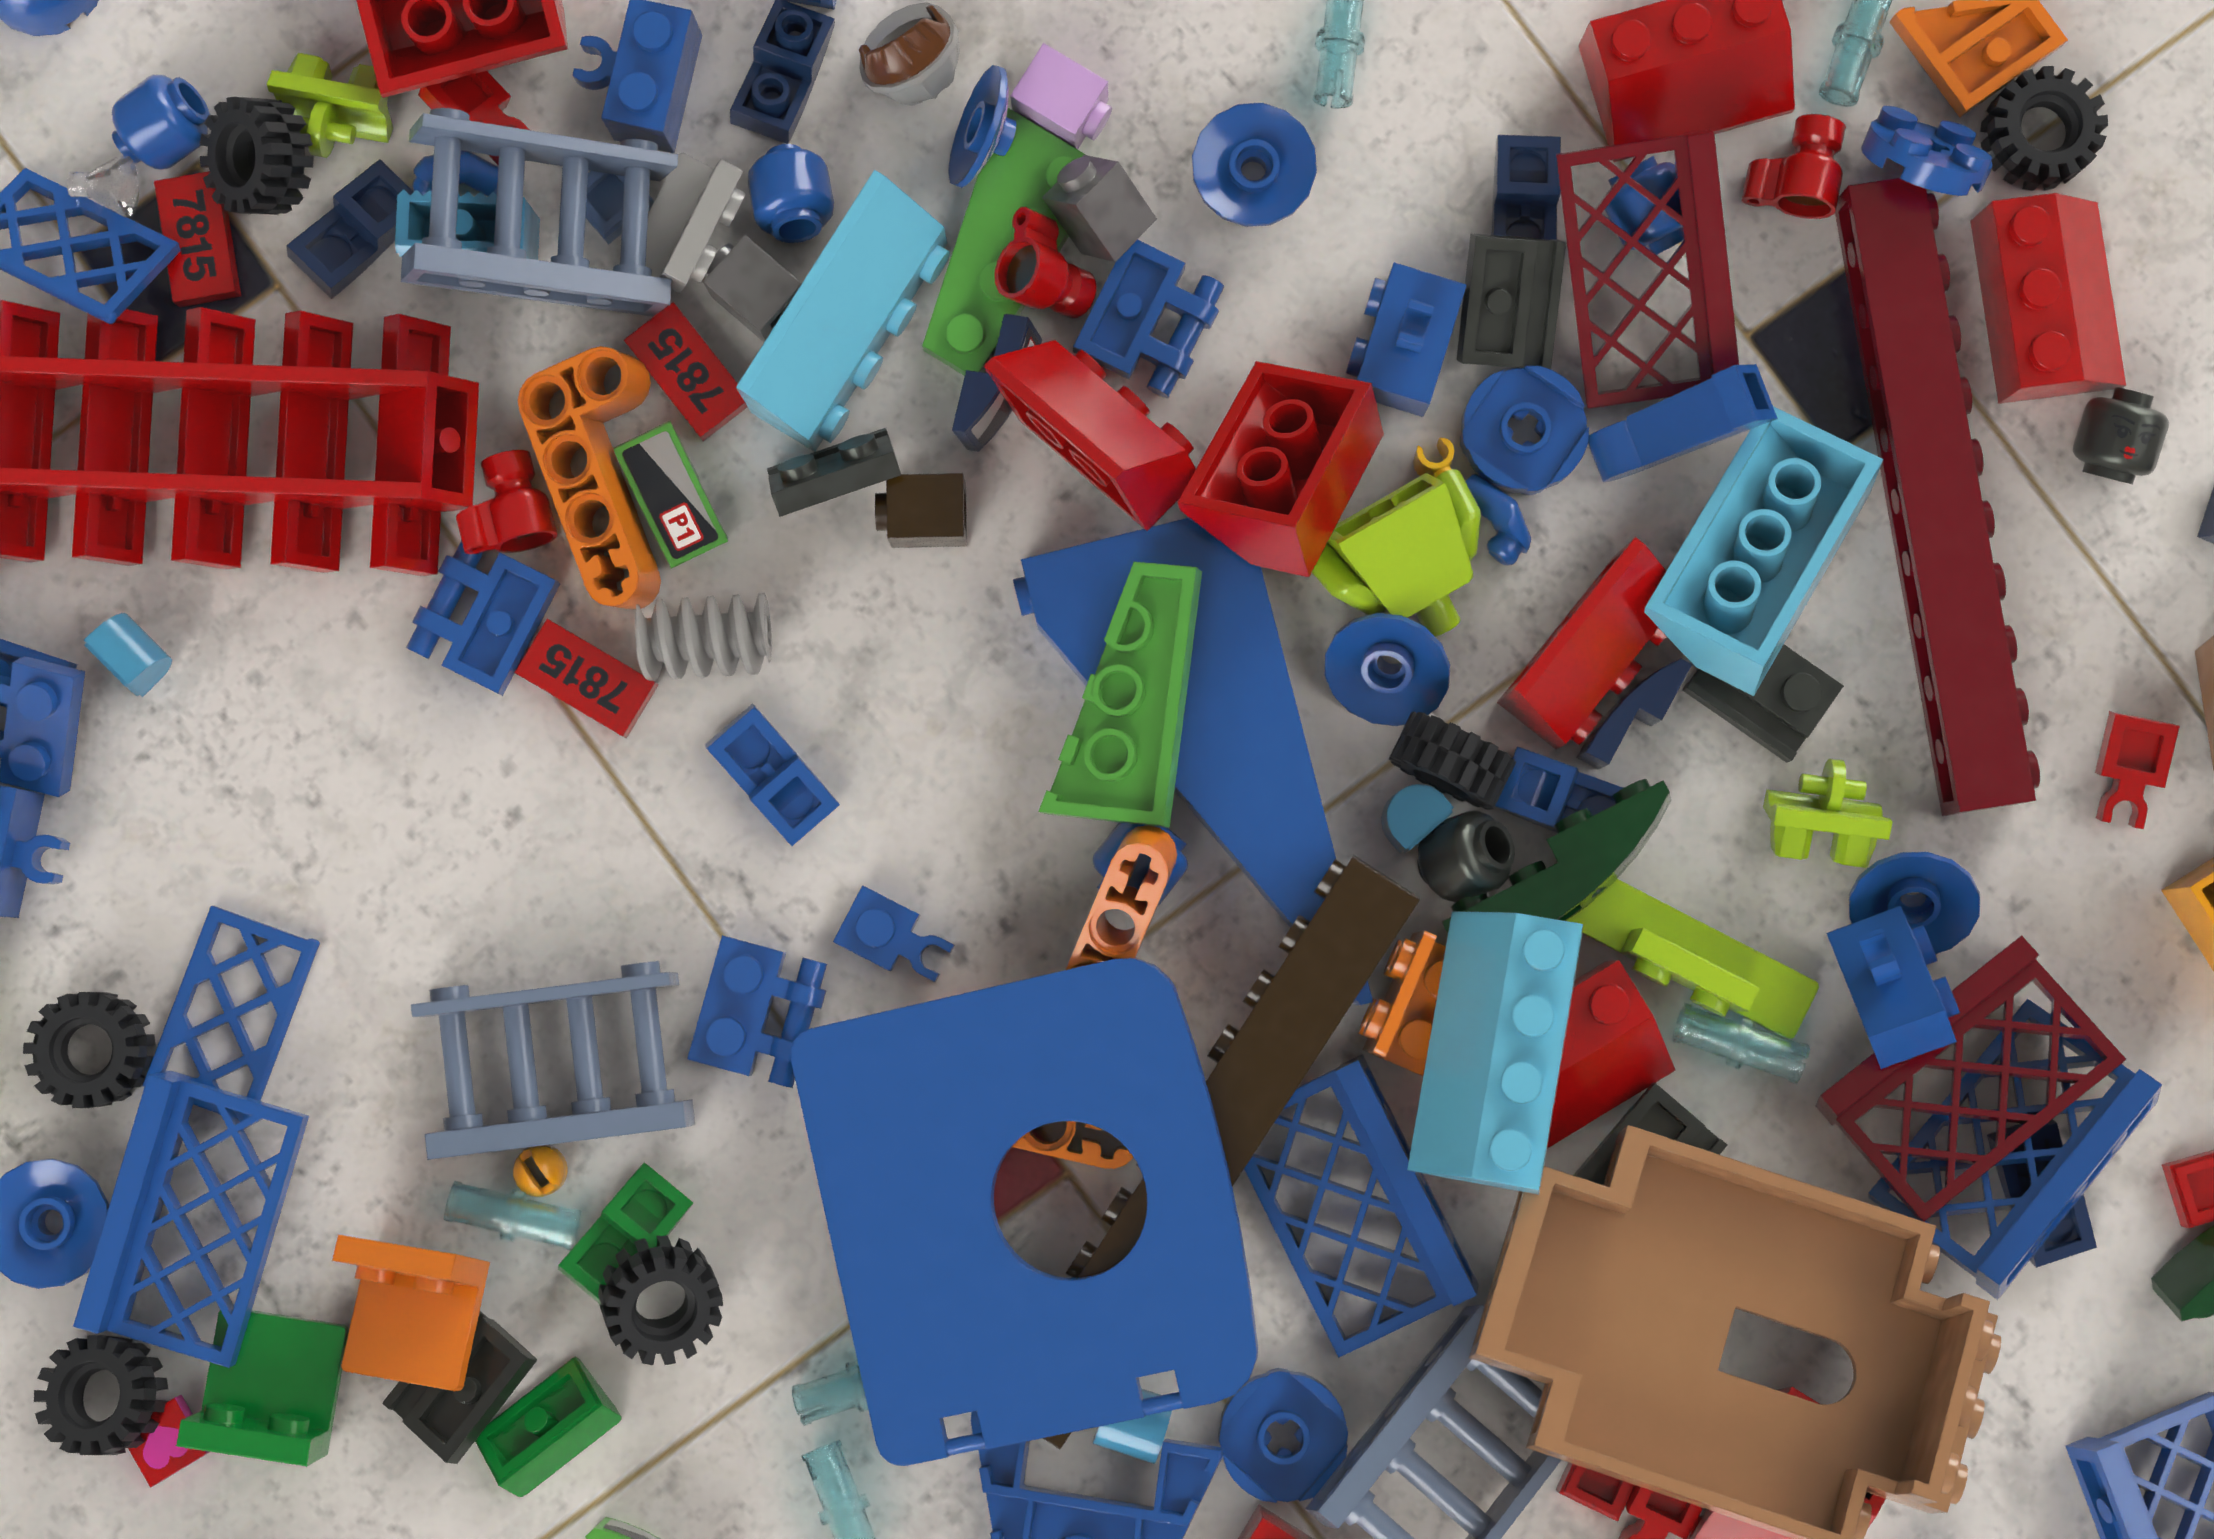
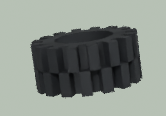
M2043 66L2036 74H2034L2033 69L2023 72L2015 81L2012 80L1990 103L1985 111L1989 114L1981 122L1980 132L1988 133V136L1980 144L1982 150L1986 152L1993 151L1995 157L1991 161L1994 172L2001 166L2009 171L2002 180L2013 185L2019 178L2023 179L2022 189L2033 191L2040 184H2043L2044 191L2054 189L2062 181L2065 184L2074 178L2096 158L2097 155L2095 153L2103 147L2107 137L2100 135V132L2108 126V115H2097V111L2105 103L2100 94L2092 99L2087 96L2086 92L2093 86L2089 80L2084 78L2078 85L2072 83L2071 80L2075 71L2067 68L2057 76L2054 75V66ZM2036 107L2048 108L2055 112L2065 125L2066 134L2062 146L2050 151L2039 150L2032 146L2022 133L2021 122L2025 112Z
M233 96L226 98L227 102H219L214 106L217 115H208L204 123L211 130V133L201 134L200 145L208 147L207 156H200V166L210 170V174L203 179L206 188H216L212 195L214 201L217 204H224V210L241 214L279 215V213L286 214L292 211L291 205H299L304 198L298 188L308 189L311 178L304 174V168H313V156H305V147L312 145L310 134H300V131L306 125L301 115H293L296 108L289 103H282V100Z
M1411 712L1389 757L1394 766L1399 767L1401 771L1408 775L1415 776V779L1421 783L1429 784L1443 794H1450L1454 799L1462 802L1466 801L1472 806L1482 807L1486 810L1494 809L1516 764V761L1507 752L1498 750L1499 747L1491 742L1481 740L1479 735L1473 732L1468 733L1451 722L1449 724L1445 723L1441 718L1433 715L1430 717L1422 712Z
M108 992L65 994L57 997V1004H46L38 1011L44 1016L42 1020L31 1021L26 1031L35 1034L33 1042L23 1043V1054H32L34 1062L24 1065L28 1076H38L41 1080L34 1085L41 1094L51 1093L54 1095L51 1099L52 1102L59 1105H72V1108L112 1105V1102L123 1101L130 1097L132 1093L129 1090L143 1085L145 1076L142 1075V1071L144 1068H149L153 1056H147V1046L156 1045L154 1034H146L143 1028L150 1024L146 1015L136 1014L133 1011L137 1005L128 999H118L117 994ZM88 1024L102 1028L108 1034L112 1043V1055L109 1063L103 1070L93 1075H87L78 1071L71 1064L68 1056V1044L72 1035L79 1028Z
M657 1236V1247L649 1248L645 1238L635 1241L638 1253L630 1256L625 1248H623L615 1255L619 1265L616 1269L608 1264L603 1272L606 1285L599 1284L598 1296L601 1302L599 1306L610 1338L615 1346L620 1344L623 1354L630 1359H633L638 1352L642 1364L654 1365L656 1354H661L664 1365L675 1364L674 1351L683 1349L688 1359L697 1354L693 1341L698 1338L707 1345L713 1338L709 1324L719 1327L722 1319L718 1306H723V1297L711 1265L708 1264L705 1255L698 1248L693 1252L689 1242L680 1238L675 1247L671 1245L668 1236ZM673 1281L685 1290L682 1306L667 1317L647 1319L636 1310V1303L640 1293L655 1283Z
M87 1335V1339L75 1338L66 1342L69 1350L57 1349L49 1357L57 1366L55 1368H42L37 1378L49 1382L47 1391L34 1390V1402H46L47 1409L35 1413L38 1424L52 1425L44 1433L50 1442H63L59 1449L68 1453H80V1455H118L126 1453L125 1448H137L143 1444L145 1440L140 1434L154 1433L160 1424L151 1419L152 1413L164 1412L166 1402H168L156 1400V1391L168 1389L167 1378L155 1377L154 1372L163 1368V1365L159 1358L146 1357L151 1349L143 1343H132L133 1339L102 1335ZM101 1370H107L114 1374L118 1380L120 1389L119 1401L114 1413L103 1421H96L89 1417L85 1411L83 1401L84 1390L93 1374Z

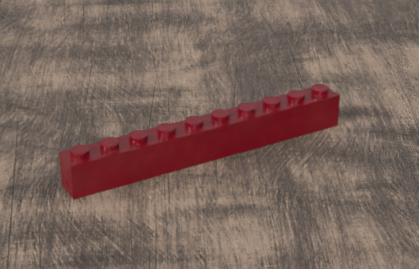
M1900 178L1848 185L1838 197L1835 217L1878 457L1883 459L1880 470L1942 816L2036 801L2034 789L2038 788L2040 784V769L2034 752L2031 750L2027 751L2023 726L2027 725L2029 719L2028 702L2024 691L2021 688H2016L2012 663L2017 659V641L2012 627L2004 624L2001 600H2004L2006 595V580L2001 565L1993 563L1989 538H1992L1995 532L1994 514L1990 503L1987 500L1982 501L1978 476H1981L1983 473V453L1979 441L1976 438L1971 439L1967 414H1970L1972 410V392L1968 379L1960 377L1956 353L1961 348V331L1956 316L1949 315L1945 296V291H1948L1950 286V270L1945 255L1938 254L1934 230L1938 228L1939 224L1938 203L1932 192L1927 193L1925 188Z

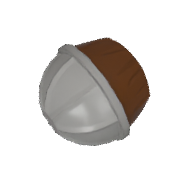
M925 2L908 5L893 12L881 21L866 38L865 44L859 48V69L864 84L873 92L882 93L904 105L912 106L928 99H936L938 94L943 89L948 88L953 82L960 52L959 31L951 16L941 7Z

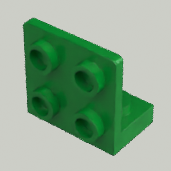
M221 1310L218 1313L213 1341L214 1345L220 1347L223 1345L228 1328V1323ZM251 1311L236 1365L228 1368L210 1362L202 1410L181 1420L176 1446L305 1467L328 1455L342 1374L341 1364L349 1333L348 1327L343 1324Z

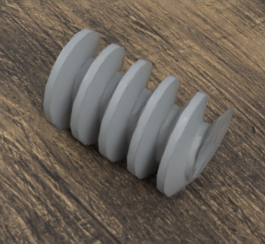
M758 593L753 612H746L739 594L732 596L728 613L721 614L714 596H707L702 615L695 614L688 597L681 599L677 616L670 617L663 599H656L651 618H645L640 606L637 604L635 612L636 651L639 667L645 679L649 681L657 680L660 676L663 662L671 678L682 679L689 661L696 676L704 678L710 674L714 659L722 675L732 676L736 671L739 657H741L747 673L751 675L758 674L765 656L770 663L772 652L770 612L765 593Z

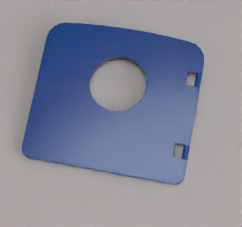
M1116 958L814 1027L801 1032L795 1038L791 1047V1063L875 1442L880 1455L887 1462L896 1466H909L975 1450H987L1139 1419L1151 1414L1212 1404L1235 1395L1249 1380L1258 1358V1340L1241 1226L1228 1164L1196 1046L1176 987L1171 979L1156 965L1138 958ZM1060 1121L1082 1122L1110 1133L1133 1155L1145 1181L1147 1213L1139 1239L1122 1261L1096 1275L1066 1278L1038 1270L1024 1261L1012 1249L998 1224L994 1206V1190L997 1174L1005 1156L1012 1146L1025 1134L1049 1123ZM1175 1371L1179 1392L1143 1399L1139 1377ZM977 1411L981 1433L948 1439L943 1420L944 1417Z

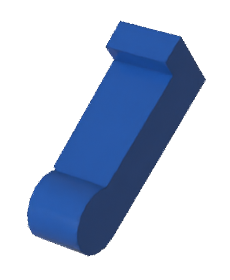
M1757 364L1733 365L1711 375L1712 378L1633 413L1627 416L1626 420L1609 425L1589 435L1588 445L1602 481L1604 483L1639 473L1778 419Z

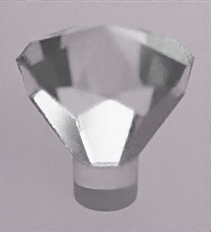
M130 156L115 157L91 172L71 171L68 174L67 190L71 197L93 198L124 218L135 213L139 201L140 181L135 162Z

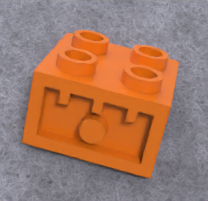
M1425 930L1412 933L1410 940L1404 938L1403 941L1397 940L1383 972V975L1392 978L1384 1000L1373 998V1002L1369 1004L1358 1030V1034L1367 1037L1362 1049L1363 1051L1422 1077L1424 1076L1446 946L1435 942L1437 935Z
M338 1235L332 1261L356 1265L354 1278L360 1279L341 1364L342 1370L444 1390L461 1391L464 1387L490 1262L458 1254Z

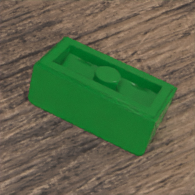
M575 1356L491 1421L475 1442L498 1486L518 1497H523L612 1429L622 1418L615 1405L581 1360Z

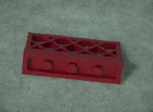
M1710 129L1685 132L1682 135L1556 154L1587 409L1668 398L1711 379L1713 374L1733 365H1739L1714 132ZM1674 150L1676 178L1660 198L1630 177L1647 154ZM1634 157L1624 171L1609 161ZM1599 162L1619 178L1597 207L1594 208L1574 193L1571 166ZM1625 183L1655 204L1632 235L1602 214ZM1677 189L1681 215L1667 205V202ZM1576 204L1590 214L1580 229H1578ZM1661 210L1680 223L1683 230L1684 241L1667 262L1638 241ZM1596 220L1626 241L1603 272L1582 257L1580 241ZM1632 247L1662 268L1639 298L1610 278ZM1684 254L1688 278L1674 268ZM1583 268L1597 277V280L1587 293ZM1668 274L1687 287L1690 292L1691 304L1675 325H1672L1646 305V302ZM1604 283L1633 305L1611 334H1608L1589 319L1588 304ZM1639 311H1642L1668 331L1667 335L1646 361L1618 341V338ZM1691 318L1693 319L1695 341L1681 331ZM1591 331L1605 341L1595 355H1593ZM1677 338L1696 352L1699 378L1671 381L1653 366L1674 339ZM1611 347L1640 367L1625 388L1598 392L1595 368ZM1647 373L1660 382L1638 386Z
M2022 935L1952 990L1960 1014L1949 1017L1957 1042L1883 1069L1880 1068L1876 1055L1873 1053L1822 1093L1815 1105L1832 1126L1836 1124L1920 1221L1925 1222L2127 1060L2036 960L2039 954ZM2032 981L2051 1001L2050 1025L2012 1021L2014 996ZM2004 1004L2003 1020L1986 1019ZM2061 1013L2073 1027L2060 1026ZM1973 1028L2002 1031L2000 1065L1962 1061L1964 1035ZM2012 1032L2049 1036L2047 1070L2010 1066ZM2059 1037L2085 1039L2103 1061L2087 1074L2057 1071ZM1954 1044L1953 1060L1936 1059ZM1923 1068L1952 1071L1950 1105L1913 1102V1076ZM1961 1072L1999 1076L1997 1111L1959 1107ZM2009 1077L2047 1081L2045 1108L2036 1115L2007 1112ZM2057 1082L2073 1084L2056 1098ZM1904 1084L1903 1100L1885 1099ZM1873 1108L1901 1110L1900 1146L1873 1143L1855 1122ZM1911 1112L1949 1116L1947 1151L1909 1147ZM1958 1117L1996 1121L1995 1148L1986 1155L1956 1152ZM2006 1122L2023 1124L2005 1139ZM1883 1154L1899 1156L1898 1171ZM1908 1157L1946 1161L1945 1187L1926 1203L1906 1182ZM1955 1162L1973 1164L1954 1180Z

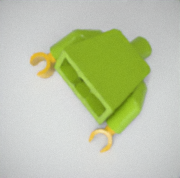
M1443 437L1438 439L1437 449L1444 460L1438 463L1430 462L1425 458L1423 449L1418 445L1413 465L1419 477L1339 522L1312 571V574L1333 597L1366 615L1383 612L1384 614L1401 615L1408 618L1416 614L1421 625L1425 626L1435 637L1452 630L1461 621L1448 594L1469 583L1473 578L1470 561L1477 554L1481 520L1480 508L1461 472L1450 467L1455 452L1454 446L1449 439Z

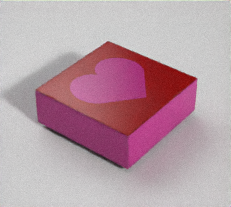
M182 1395L166 1402L164 1412H153L151 1419L160 1423L155 1432L141 1433L140 1435L145 1442L137 1448H128L150 1488L210 1453L209 1451L176 1446L181 1420L193 1415Z

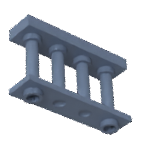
M436 108L430 110V114L423 113L411 127L409 132L410 143L434 146L429 237L423 238L422 243H414L402 256L400 282L652 317L670 305L672 279L651 276L652 270L646 267L650 180L660 182L677 168L678 154L658 151V144L642 139H626L618 145L469 121L470 115L468 113L451 108ZM461 151L499 156L494 246L488 247L487 253L462 249V242L456 239ZM525 161L562 166L558 253L556 256L551 257V262L527 259L526 251L520 249ZM588 170L625 176L620 264L615 265L613 271L590 268V261L583 258Z
M653 961L622 965V978L473 997L469 995L468 985L429 990L430 1002L411 1004L412 1017L439 1016L449 1117L443 1118L444 1131L425 1134L427 1160L685 1128L695 1125L693 1100L675 1101L674 1089L667 1090L656 988L678 986V973H661L660 962ZM630 992L641 1093L635 1094V1107L611 1110L610 1097L603 1098L592 996ZM566 1000L577 1101L571 1102L572 1115L547 1118L546 1105H539L528 1004ZM503 1008L513 1109L507 1110L508 1123L484 1126L482 1113L476 1114L465 1012Z
M1483 1305L1466 1306L1307 1505L1305 1510L1326 1527L1339 1529L1343 1522L1349 1526L1357 1523L1374 1539H1414L1373 1503L1375 1495L1369 1489L1386 1470L1390 1474L1398 1471L1469 1533L1466 1539H1501L1561 1462L1558 1458L1537 1451H1533L1527 1460L1524 1461L1454 1400L1456 1392L1450 1388L1465 1368L1471 1372L1477 1368L1533 1418L1536 1415L1542 1390L1531 1380L1469 1358L1484 1309ZM1425 1418L1430 1422H1434L1436 1419L1440 1421L1509 1482L1486 1513L1414 1451L1416 1443L1410 1437Z

